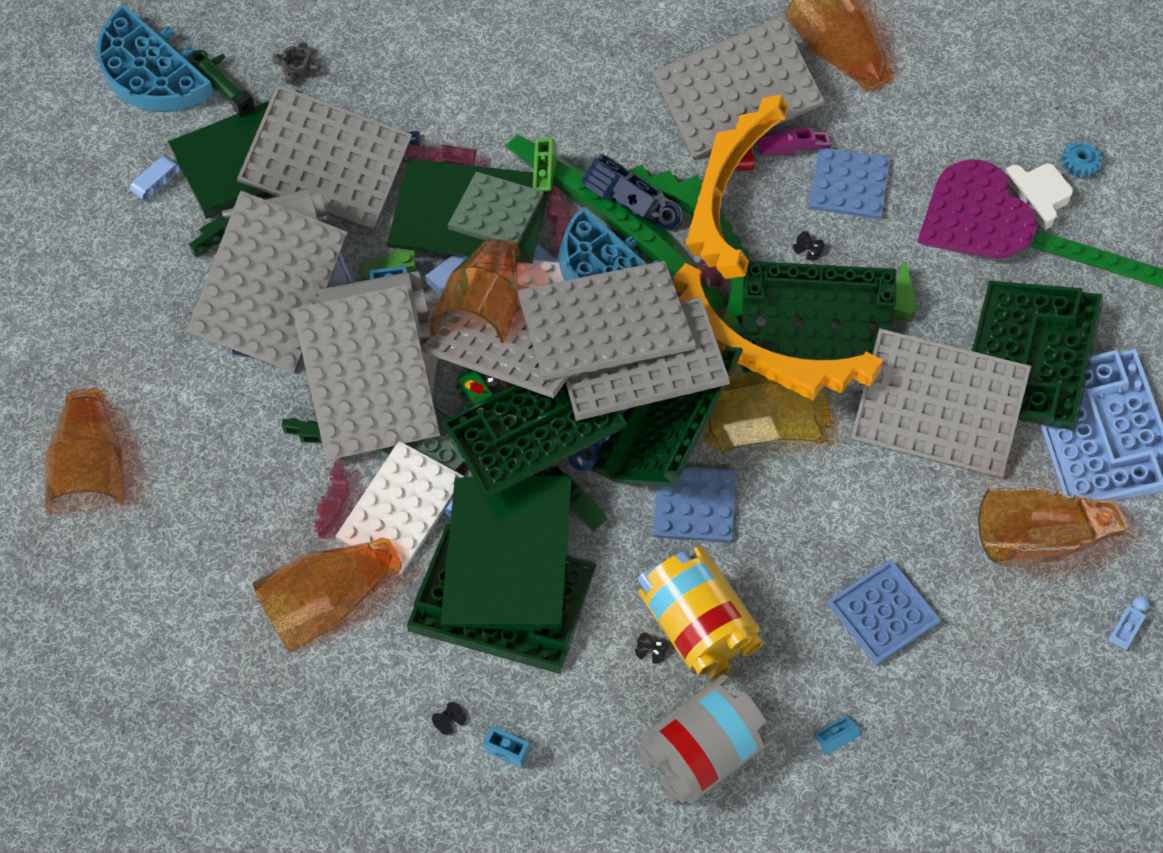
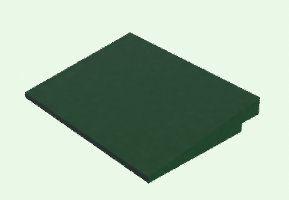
M270 101L255 106L253 110L242 117L235 114L168 141L205 219L220 214L223 210L234 208L240 191L256 197L269 194L268 192L237 181V178Z
M408 159L387 247L533 263L546 208L548 191H543L544 196L520 244L515 250L449 230L448 223L476 172L533 188V172Z
M989 281L972 351L1031 366L1018 420L1076 431L1103 307L1102 294L1085 293L1082 288Z
M566 382L554 398L514 385L442 421L447 434L486 498L628 427L627 422L619 411L576 421Z
M572 475L530 476L489 498H486L474 477L455 478L441 626L542 631V629L562 630Z
M446 524L414 601V608L407 623L408 632L561 674L596 569V564L567 556L562 630L542 629V631L441 626L450 524Z

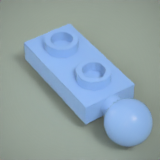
M1138 596L1133 600V608L1127 606L1108 639L1109 641L1125 650L1128 649L1146 617L1141 612H1145L1149 608L1147 598Z

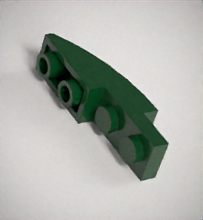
M220 217L199 229L201 235L189 243L191 253L197 257L205 254L214 244L221 243L230 218Z
M296 418L283 419L281 426L284 433L299 435L300 441L303 443H322L318 422L313 420L308 422L300 421Z
M556 466L551 471H549L545 476L569 475L567 473L565 474L564 472H562ZM572 479L570 510L593 532L608 519Z

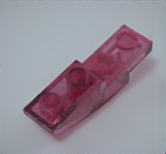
M409 144L403 158V163H407L408 159L475 166L477 149L441 145L440 149Z
M553 185L552 192H549L548 203H551V207L547 208V218H550V222L553 224V234H556V237L552 238V249H555V255L559 256L561 242L571 220L568 205L557 185Z
M343 462L334 463V469L330 470L332 485L328 486L327 496H322L321 503H318L317 506L319 521L315 522V532L318 533L319 539H324L334 528L342 515L348 499L350 486L348 480H343Z

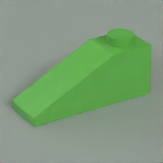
M535 138L533 188L540 191H551L557 163V143L553 138Z
M414 251L393 252L362 263L361 281L370 280L369 270L406 266L407 272H415L416 259Z
M902 262L896 283V306L893 309V318L910 322L911 316L916 315L918 306L914 305L916 296L905 262Z

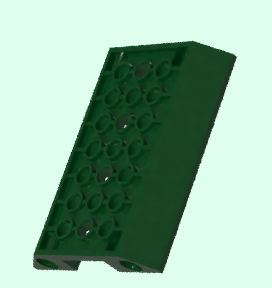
M749 261L743 279L741 337L768 351L799 359L839 360L861 356L865 352L873 355L879 328L893 332L897 269ZM756 318H765L766 324L759 326L756 323ZM801 319L804 325L801 328H797L794 326L793 321ZM838 321L841 324V328L839 330L833 329L831 322ZM869 323H876L878 331H870ZM741 365L742 373H757Z

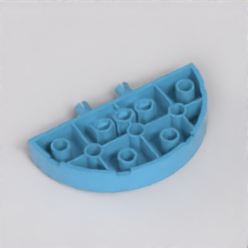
M124 4L109 16V21L102 27L98 37L97 57L107 84L118 97L133 106L145 110L175 111L200 104L214 95L211 82L188 62L191 54L196 50L189 45L185 50L178 53L166 42L175 35L170 26H167L157 34Z
M585 207L572 217L566 228L559 250V266L564 281L646 265V263L631 250L637 245L633 237L630 236L622 242Z

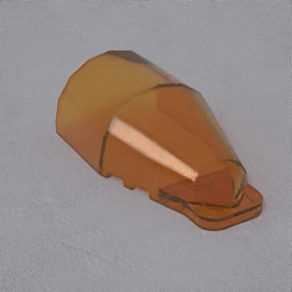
M792 0L790 2L785 19L813 54L820 56L830 65L832 64L840 69L842 73L856 81L865 91H875L892 81L893 72L887 65L872 16L860 0Z
M499 239L487 240L452 271L446 280L430 319L431 336L436 335L446 311L461 310L474 313L485 319L495 328L500 343L505 342L519 304L517 290L519 289L517 258L520 250L517 242Z
M98 388L73 390L66 395L65 405L45 453V509L47 515L51 514V503L54 499L76 492L105 494L115 498L121 506H125L124 453L105 409L104 395Z
M1044 487L988 488L981 501L978 516L979 536L983 550L989 559L997 565L1058 562L1103 542L1110 536L1123 535L1128 527L1119 506L1111 500H1096L1079 495L1070 497L1064 495L1061 491L1056 493L1046 491Z
M379 538L371 543L365 542L305 553L256 579L252 584L271 624L290 652L343 624L347 617L355 609L357 610L368 596H371L389 577L401 570L402 562L390 540Z

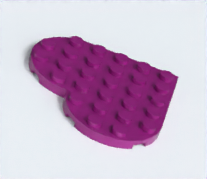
M968 159L949 166L939 176L918 237V243L987 258H1009L1021 250H1026L1033 242L1037 229L1036 216L1030 206L1024 201L1009 196V182L1000 168L990 162Z

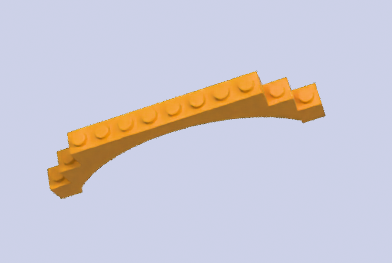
M781 94L762 98L758 112L739 115L736 129L717 132L713 143V149L706 168L704 181L702 182L690 231L686 239V246L694 256L701 255L709 267L717 266L718 271L725 279L745 276L749 261L741 250H735L724 240L720 225L722 197L733 171L747 151L769 129L781 120H786L789 105Z
M685 263L673 278L675 290L682 294L679 297L680 302L702 298L721 355H723L726 347H741L743 352L737 362L738 364L783 385L787 389L799 393L803 397L814 400L824 385L842 394L852 379L870 387L881 372L883 360L868 352H865L864 355L847 359L807 360L784 356L754 345L730 329L711 308L701 287V270Z

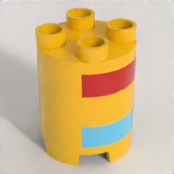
M699 546L694 548L698 558L682 564L675 556H672L657 566L647 575L652 588L647 594L640 589L638 594L690 672L699 676L707 674L710 680L714 681L719 676L725 675L730 671L731 665L727 660L738 655L740 652L744 657L749 656L759 650L764 642L758 635L760 627L708 551L704 547Z

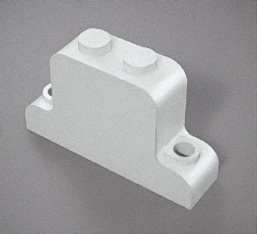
M1044 164L1030 172L1024 171L1019 165H1012L1006 168L1005 175L1009 186L1020 200L1030 206L1036 216V221L1045 231L1051 228L1054 220L1057 218L1056 210L1066 206L1070 201L1073 192L1071 184L1066 182L1061 172L1052 164Z

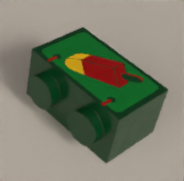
M471 370L456 378L457 386L455 389L460 397L464 396L466 399L465 404L467 408L494 396L477 371Z

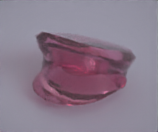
M701 258L694 266L701 270V282L710 288L720 287L723 283V276L718 271L717 266L709 267Z

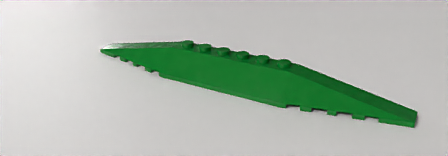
M517 135L505 147L534 169L535 143ZM557 155L553 185L581 207L585 206L625 239L630 236L633 237L637 243L635 250L651 263L655 260L659 262L665 261L672 279L685 263L701 270L670 233L659 227L652 219H647L641 215L636 216L631 212L630 208L618 204L615 198L612 200L603 199L586 188L581 180L587 170ZM701 270V287L711 308L717 313L728 303V300Z

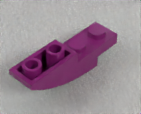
M813 127L784 130L765 136L756 142L760 156L795 155L796 150H819L831 148L832 145L828 132H814Z

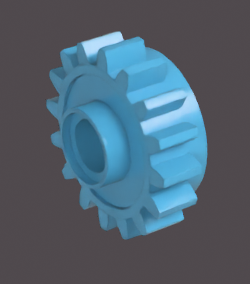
M1082 140L1081 144H1078L1077 141H1074L1073 145L1069 143L1068 147L1064 149L1061 161L1064 162L1063 167H1067V172L1073 173V176L1078 175L1080 178L1083 176L1090 177L1091 173L1096 174L1097 170L1101 167L1103 157L1100 155L1102 152L1096 151L1097 146L1092 147L1091 142L1085 144L1084 140Z

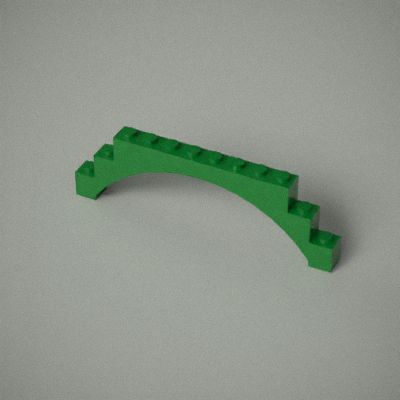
M643 164L628 170L662 191L667 199L676 202L682 210L689 213L692 217L694 216L703 182L698 175L679 182L677 176L673 175L670 170L653 177L650 171L644 168ZM720 208V225L725 242L735 250H741L748 261H751L748 250L742 247L739 236L734 234L731 223L725 220L724 213ZM744 276L730 278V300L722 319L739 336H741Z

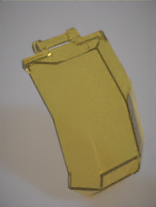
M759 373L729 378L730 384L725 386L702 432L703 442L722 453L738 447L777 440L817 441L823 444L828 442L826 430L834 429V422L831 421L828 405L829 394L828 392L820 391L815 399L811 400L773 380H769Z

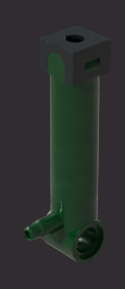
M194 51L191 54L192 65L211 82L212 86L233 106V110L240 117L255 108L252 96L246 90L242 91L217 66L218 63L225 59L224 54L210 59L206 51Z

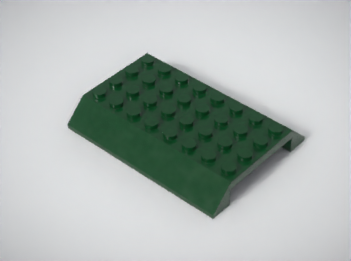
M726 347L722 355L729 378L743 352L741 347ZM726 385L628 408L622 414L628 427L610 435L608 440L602 443L598 452L597 463L590 470L616 483L675 487Z

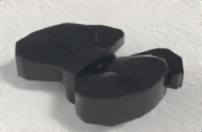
M803 231L798 235L793 248L796 254L801 253L807 248L806 259L812 261L816 260L817 256L824 250V242L821 239L814 241L810 238L809 232Z
M647 632L641 633L637 639L636 647L638 649H635L636 656L641 660L646 656L648 650L653 651L652 663L658 664L664 660L663 656L668 651V642L665 638L656 641L651 639Z
M449 702L446 710L442 713L433 714L431 720L433 726L441 731V734L451 735L453 734V729L449 722L454 720L463 726L466 722V714H463L461 707L457 703Z

